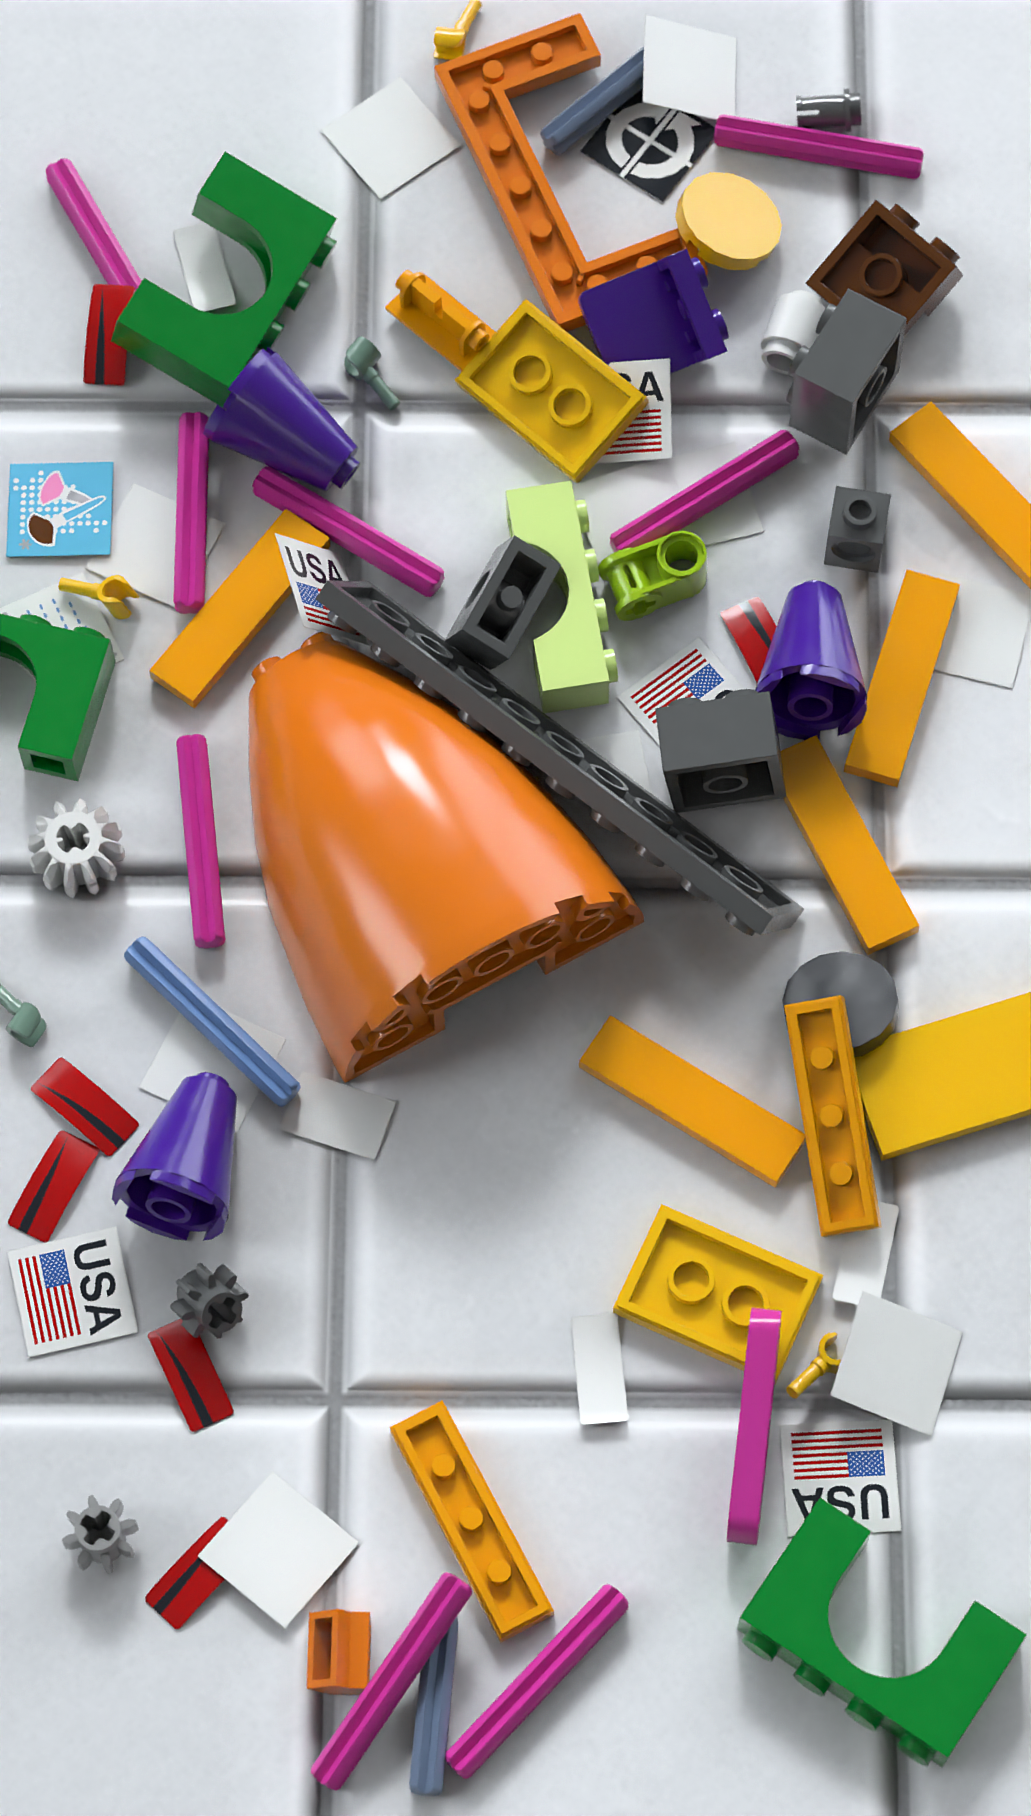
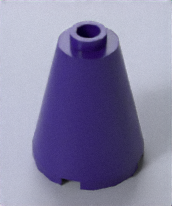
M270 347L259 351L240 372L228 388L231 393L225 401L223 408L217 404L204 428L203 434L213 442L325 492L333 485L342 489L360 466V462L354 458L358 446L284 359Z
M819 580L806 581L793 587L788 592L755 689L758 693L769 691L778 733L785 737L806 740L817 735L820 740V731L838 728L837 736L849 733L862 723L867 712V693L842 596L836 588Z
M202 1072L195 1076L184 1078L117 1177L113 1188L112 1200L117 1205L121 1199L128 1206L125 1217L134 1224L152 1233L187 1241L190 1231H206L203 1241L214 1239L223 1233L229 1216L237 1096L224 1078L209 1072Z

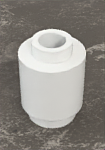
M796 290L778 297L761 341V348L763 350L762 361L772 370L789 375L790 366L802 346L811 348L819 334L816 333V327L826 308L816 295L807 291Z

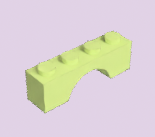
M572 481L506 490V517L510 538L514 535L561 564L553 581L559 586L567 601L566 609L553 628L533 640V664L542 712L550 713L608 704L609 683L618 682V670L614 650H604L601 639V632L609 631L608 617L604 599L594 600L591 583L599 582V572L595 550L584 549L581 534L590 532L585 499L575 501Z

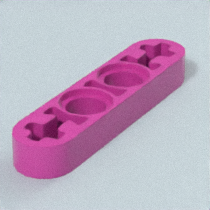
M751 1308L729 1506L727 1542L757 1545L781 1330L782 1311Z

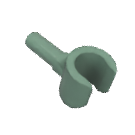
M360 336L346 350L345 370L355 379H364L387 408L392 411L401 402L379 376V373L372 368L381 358V353L371 341Z
M0 984V1004L10 1014L14 1015L6 1026V1031L24 1045L34 1047L46 1030L45 1020L41 1018L38 1009L28 1002L22 1003Z

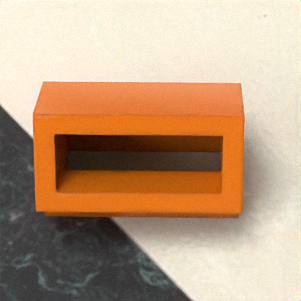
M339 1608L309 1612L306 1689L330 1695H361L370 1681V1612H350Z

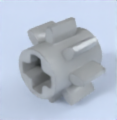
M90 1495L88 1497L89 1508L82 1511L80 1515L73 1511L67 1512L66 1515L69 1521L75 1527V1533L62 1538L64 1547L69 1550L82 1548L77 1561L80 1569L84 1571L94 1561L102 1563L104 1569L110 1574L113 1572L112 1561L121 1554L125 1557H134L135 1553L132 1547L126 1542V1535L137 1532L139 1530L138 1524L134 1519L119 1521L124 1508L120 1499H115L108 1508L99 1505L95 1497ZM108 1523L113 1535L112 1539L107 1541L100 1538L93 1546L88 1532L92 1527L101 1531Z

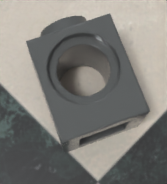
M836 486L824 565L878 573L891 494Z

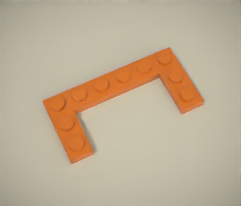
M581 13L434 66L437 84L550 319L566 332L587 325L579 307L578 298L582 292L654 263L686 248L691 259L694 257L699 259L706 276L708 272L703 258L697 255L699 252L698 248L691 240L687 244L679 234L678 228L588 262L580 249L508 100L601 66V53Z

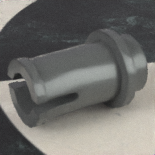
M849 88L844 89V94L796 96L797 111H819L818 114L797 115L798 127L813 129L845 126L846 132L851 131V126L861 125L860 93L849 94Z

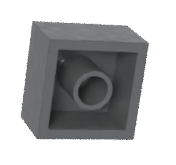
M850 289L846 291L837 306L830 303L817 324L816 333L819 334L811 348L802 346L790 366L789 376L794 379L786 397V402L791 404L789 426L847 455L899 372L907 318Z
M740 689L728 693L725 698L707 701L691 697L680 698L672 701L667 707L655 708L662 769L673 809L676 813L786 797L779 735L769 691L758 693L752 689Z

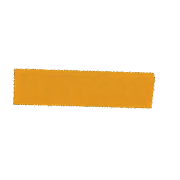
M930 401L894 428L889 434L888 441L1031 589V504Z
M288 509L281 513L149 670L152 680L194 709L293 592L275 533L326 550L330 547V538Z
M906 570L867 692V712L862 723L856 727L843 772L898 788L958 596L960 584L912 570Z
M817 735L782 750L781 759L786 788V797L783 800L867 956L918 933L920 927L918 921Z
M838 995L784 1005L821 1237L882 1228L845 997Z
M611 1015L579 1060V1068L774 1188H776L806 1142L805 1133Z
M443 1400L389 1427L396 1445L500 1643L553 1616V1607Z

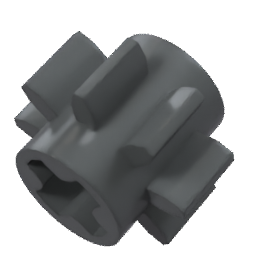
M198 1263L195 1270L188 1272L182 1279H177L178 1300L170 1304V1309L183 1320L182 1326L193 1337L197 1338L206 1328L217 1339H220L224 1332L229 1331L237 1323L242 1322L241 1302L246 1300L249 1294L236 1282L237 1276L226 1265L221 1264L213 1274L202 1263Z

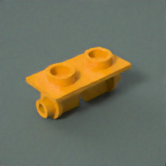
M410 270L404 271L395 283V287L400 290V293L385 306L386 311L461 372L496 333V331L423 272L412 273Z

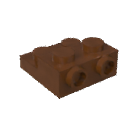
M875 200L805 284L828 304L831 303L837 306L846 291L850 289L906 317L905 336L923 314L927 317L931 315L964 275L955 265L960 256L945 242L935 237L928 243L915 232L920 223L898 204H895L891 210H888L879 201Z

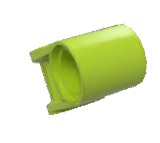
M676 531L640 546L619 550L604 558L598 565V572L602 580L609 582L617 604L614 610L618 619L622 621L639 619L656 609L686 598H692L700 593L707 580V552L701 538L692 532ZM680 559L689 560L695 564L692 568L685 571L674 570L669 566L672 562Z

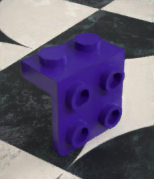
M687 248L590 288L579 295L578 304L599 357L608 366L612 362L670 358V374L727 352L724 340L729 338L726 323L717 308L711 310L703 290L708 288L706 273L697 257L690 258Z

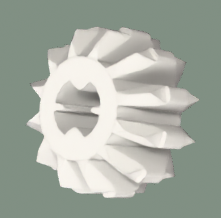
M79 798L74 805V810L66 812L65 807L56 801L53 807L56 817L50 819L37 815L35 824L40 833L28 836L27 845L29 851L34 853L29 860L32 871L36 874H44V885L50 891L64 883L66 895L73 899L78 892L79 885L86 884L88 891L96 895L99 890L97 878L101 877L106 880L115 881L117 872L113 863L124 861V846L118 843L123 836L121 827L116 822L108 823V811L102 805L88 813L86 801ZM84 844H86V848L84 850L79 849ZM69 846L73 847V848L70 849V851L67 853L66 849H67Z

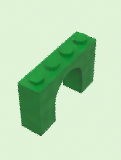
M226 151L200 189L191 215L238 242L254 256L264 277L265 292L255 304L240 312L212 314L189 305L144 278L119 316L111 339L113 343L222 408L231 393L228 388L260 349L266 350L267 347L272 349L285 327L278 320L286 307L296 311L311 285L304 278L312 265L322 269L337 244V241L330 237L337 220L336 217Z
M0 614V657L19 663L36 680L35 694L18 744L23 767L26 770L78 782L116 662L111 640L105 638L102 633L88 627H75L73 630L52 626L47 620L31 614H23L20 618Z
M820 1497L739 1617L737 1630L745 1634L742 1642L751 1651L765 1660L772 1662L775 1656L797 1669L793 1677L815 1694L824 1696L828 1690L846 1702L848 1705L845 1708V1712L865 1728L876 1731L880 1725L900 1739L897 1747L912 1760L923 1766H928L932 1760L940 1767H943L1019 1650L1027 1634L975 1600L938 1657L922 1670L903 1677H881L856 1667L842 1654L832 1637L828 1610L831 1598L867 1545L871 1531Z

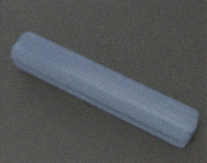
M644 46L542 128L540 135L547 149H550L555 155L564 153L643 88Z
M457 1617L420 1671L409 1781L411 1793L417 1795L437 1796L443 1791L445 1754L447 1750L458 1633Z

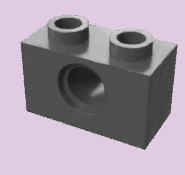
M514 535L495 549L444 642L489 670L510 659L561 564Z

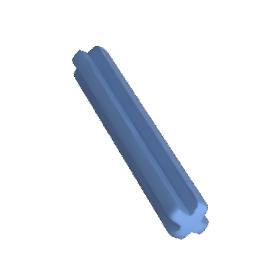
M142 936L128 947L124 953L125 960L264 1094L280 1107L292 1101L300 1091V1083L148 938Z

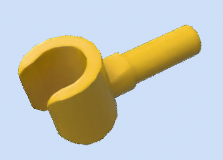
M479 0L469 1L454 28L436 27L434 34V45H436L434 58L452 60L464 55L466 35L482 7V3Z
M112 575L101 584H92L62 577L58 584L60 591L87 596L101 601L109 612L119 620L129 618L132 614L121 600L126 597L139 598L136 591L120 575Z
M829 1332L822 1337L819 1342L817 1357L810 1363L807 1369L786 1387V1392L789 1396L796 1399L826 1372L837 1373L841 1359H832L825 1352V1349L831 1346L837 1339V1333Z

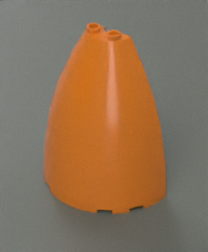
M324 632L312 635L303 642L300 649L281 659L278 656L270 657L253 669L251 675L255 683L249 693L248 767L254 838L268 905L306 1008L344 1083L445 1030L444 1010L534 961H537L544 974L547 975L644 922L643 913L630 892L590 838L525 765L509 757L501 749L502 745L487 732H479L463 722L457 715L459 710L452 705L426 694L415 685L413 680L343 642L334 640L331 634Z

